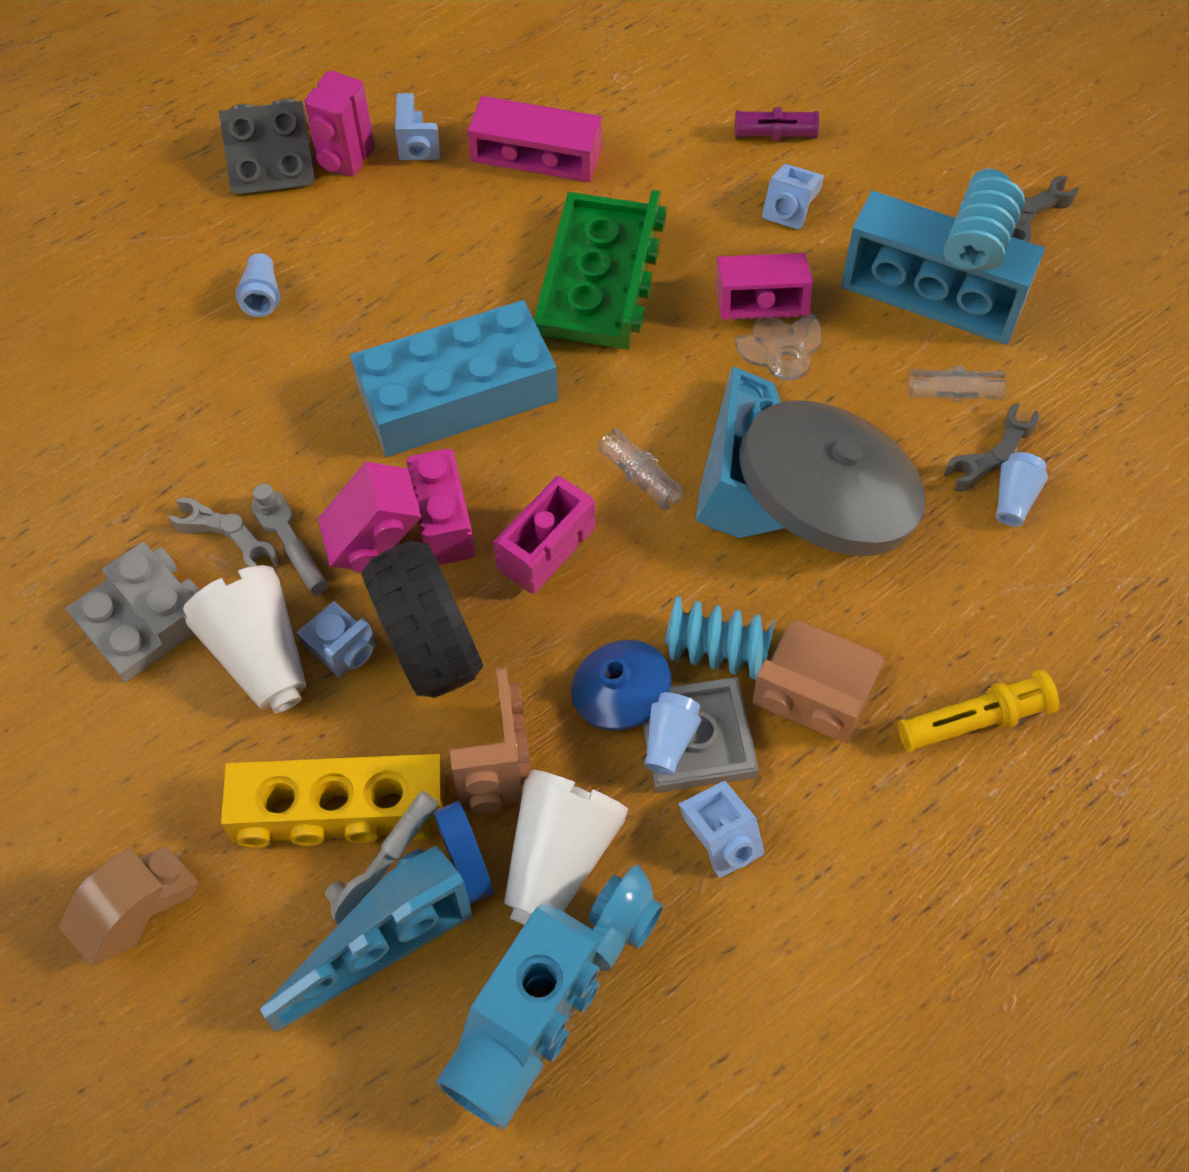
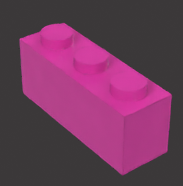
M481 96L468 128L471 162L591 182L602 149V116Z

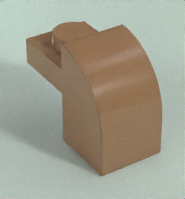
M167 846L141 857H137L129 848L98 867L80 885L67 906L59 928L91 966H95L137 946L150 916L192 898L200 882Z

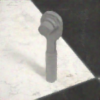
M268 484L256 486L253 490L254 499L251 507L261 527L268 532H277L285 545V552L310 593L314 596L324 593L329 585L303 542L297 539L289 525L293 516L284 497L279 492L272 490Z
M423 790L419 792L408 810L382 843V850L363 875L355 877L346 886L343 882L337 881L327 888L325 896L330 901L331 916L337 924H340L378 884V881L394 859H399L424 822H426L439 804L433 796Z

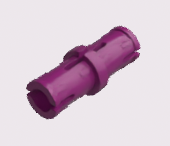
M773 107L772 112L740 110L735 112V138L771 137V141H780L781 137H818V111L782 112L781 107Z

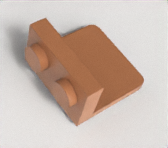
M794 620L788 624L772 660L768 661L765 659L757 675L752 703L848 744L879 674L883 658L878 652L800 620Z
M507 667L496 668L505 742L450 750L451 768L457 796L464 812L471 811L474 814L487 815L500 811L503 806L521 804L522 785H524V781L530 772L529 753L520 683L508 682Z

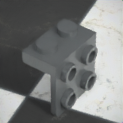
M281 99L272 102L270 105L254 106L252 104H239L232 106L229 110L219 111L230 188L236 195H248L304 188L313 185L315 177L308 130L310 128L303 101Z

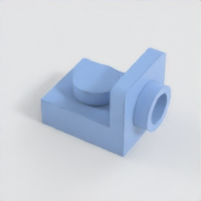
M397 93L395 133L399 160L439 159L440 146L437 124L424 123L423 111H415L413 93Z
M785 163L770 179L762 217L775 223L800 229L804 225L810 202L821 191L824 175Z
M335 601L296 632L299 641L339 679L350 669H357L362 666L376 647L371 625L364 619H360L357 622Z
M725 780L679 804L684 821L707 849L712 869L718 877H723L739 868L745 867L764 854L756 817Z

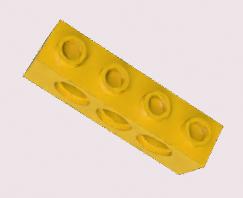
M422 754L226 763L221 825L232 843H237L239 846L246 848H262L268 846L270 841L291 840L294 844L303 846L318 845L324 839L345 838L353 843L374 842L378 839V836H388L421 790L427 792L439 802L434 811L445 806V772L441 755ZM397 794L402 797L399 803L391 808H380L377 806L379 800L386 795ZM343 796L348 798L345 805L338 810L328 811L324 809L326 803L334 797ZM282 799L294 800L288 810L282 813L271 812L272 807ZM433 812L412 841H422L429 839L432 834H440Z

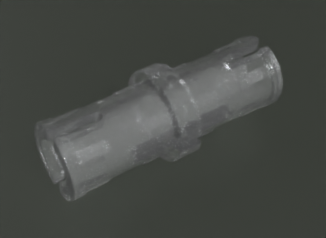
M952 366L951 370L911 369L908 389L912 390L908 392L909 398H950V402L959 403L962 402L963 398L1002 400L1006 390V379H1004L1006 375L1004 370L974 371L964 370L963 366Z
M619 428L612 430V434L616 438L612 437L608 432L599 443L598 450L625 473L624 479L633 487L638 485L663 510L670 509L671 505L667 500L672 505H675L682 497L684 487L661 469L656 463L658 459L651 452H643Z

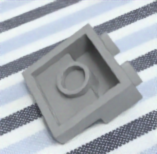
M144 541L104 567L102 571L107 580L65 608L71 618L125 683L194 635L183 617L185 615L183 607L199 589L189 578L180 583L173 575V573L178 571V568L162 547L152 551Z

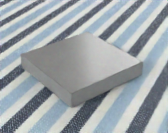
M738 677L670 687L669 693L683 695L699 703L698 716H700L702 721L680 758L674 775L660 774L651 770L655 793L718 784L724 780L732 782L758 778L759 768ZM650 719L642 724L646 748L648 747Z

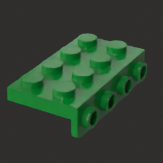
M651 190L648 204L567 192L533 319L541 336L629 350L633 332L641 333L645 306L639 305L640 299H648L651 290L652 272L647 271L648 264L656 265L658 259L660 239L654 238L655 233H663L665 228L667 206L660 205L661 191Z

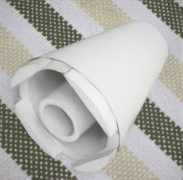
M269 566L247 567L238 570L242 578L241 580L226 586L223 579L220 578L195 593L185 603L183 607L185 615L183 617L186 620L187 626L261 710L272 708L274 713H280L292 708L302 700L300 693L307 685L279 577L274 569Z
M531 770L524 781L504 900L505 905L513 908L510 919L525 925L536 907L543 903L553 909L558 908L564 912L624 824L628 812L627 807L592 789L590 793L575 787V782L544 771Z

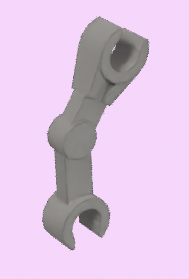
M183 497L176 500L181 512L192 513L191 516L184 519L169 515V519L176 531L182 534L206 533L210 531L224 534L227 538L232 539L243 552V560L246 567L257 566L254 561L261 556L269 557L272 563L278 567V558L273 546L265 541H257L244 526L239 515L215 513L192 498Z

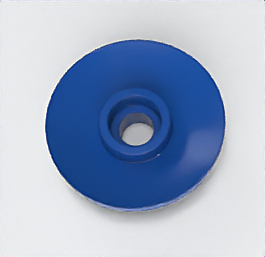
M637 640L615 641L598 648L581 663L572 682V700L579 715L596 728L608 731L631 729L648 721L651 714V704L658 702L661 693L670 691L671 672L665 658L655 647ZM622 673L620 677L612 679L615 675Z

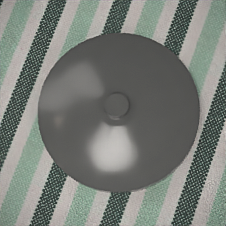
M813 401L778 403L766 408L754 418L742 440L739 452L740 467L744 480L754 498L779 524L816 546L848 555L869 556L883 554L902 545L912 534L923 516L925 509L924 487L911 460L883 431L849 411Z

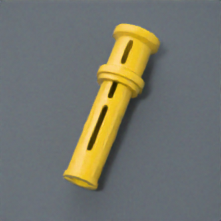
M1039 669L1033 671L1030 678L1008 685L1003 682L994 683L988 688L985 695L945 706L907 720H899L897 728L901 742L909 753L915 749L958 737L993 724L1010 728L1018 724V719L1044 712L1047 715L1057 713L1060 709V701L1051 676L1046 670Z

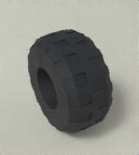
M412 540L369 559L370 561L361 575L390 643L416 695L436 698L475 680V677L483 667L482 660L429 544L413 542Z

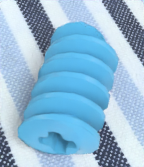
M986 168L978 171L971 178L943 250L945 260L953 266L963 270H990L1002 264L1005 251L1009 246L1010 238L1015 229V224H1017L1020 211H1022L1025 202L1023 191L1006 174L999 170Z
M676 595L668 623L665 644L669 646L670 659L678 661L685 649H688L690 664L696 666L705 653H707L712 670H717L724 659L728 658L729 670L733 675H737L744 663H748L750 678L756 680L765 659L767 660L776 619H774L768 630L764 631L762 629L761 615L755 614L746 627L742 624L741 610L735 609L729 620L725 622L722 619L720 605H715L708 617H704L701 601L698 600L694 602L688 613L683 612L681 596Z

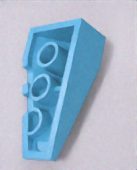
M734 366L728 376L699 490L696 521L716 531H722L737 538H743L785 528L773 519L754 498L744 480L739 462L742 440L754 418L766 408L781 403L774 383Z
M437 845L427 851L418 849L402 857L396 863L395 869L388 872L260 1008L265 1020L273 1030L278 1032L472 918L473 915L465 883L459 872Z

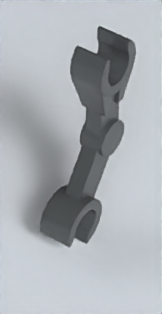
M1059 176L1051 181L1047 191L1032 198H1025L1012 237L1030 242L1031 220L1037 214L1051 207H1070L1079 188L1076 187L1070 192H1061L1068 177Z
M1020 404L1012 405L1004 421L1006 432L1001 442L993 450L984 454L960 455L950 459L944 473L945 477L955 471H961L967 475L957 479L954 491H967L988 472L1001 468V464L1008 461L1010 454L1015 453L1021 438H1026L1033 433L1039 418L1038 412H1034L1029 422L1022 423L1015 418Z

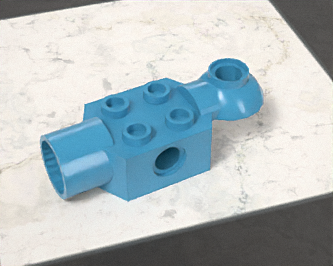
M639 865L633 866L623 879L613 875L604 886L588 918V921L595 925L593 930L558 908L553 909L545 903L536 907L470 1007L459 1045L435 1081L437 1087L448 1097L489 1125L505 1130L542 1071L544 1059L552 1063L563 1049L570 1034L565 1027L575 1009L584 1013L594 999L600 983L595 980L599 970L609 972L627 944L640 949L655 927L663 910V904L654 900L651 884ZM539 990L551 992L549 995L541 998L531 996Z

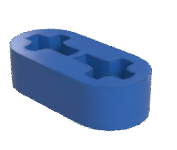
M456 801L433 811L451 863L465 883L470 905L494 895L495 892L460 802Z

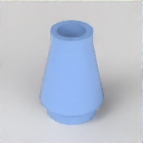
M253 254L248 258L247 267L235 292L236 300L242 311L253 317L268 316L280 302V293L273 270L274 264L272 259L265 254Z
M1015 452L1010 454L1008 461L1001 464L998 508L995 514L997 521L1012 527H1019L1024 524L1027 513L1048 480V474L1045 471L1047 465L1043 459L1030 453Z
M663 692L660 694L658 702L651 704L648 747L644 762L646 768L660 774L674 775L680 758L702 721L700 716H698L699 703L683 695Z

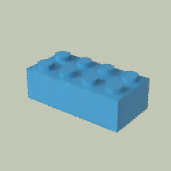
M871 191L852 229L841 288L1008 345L1026 303L1045 247L1011 237L1003 262L997 268L990 270H963L946 261L943 253L945 243L955 221L954 217Z
M524 300L350 354L358 390L385 457L558 401L557 367Z

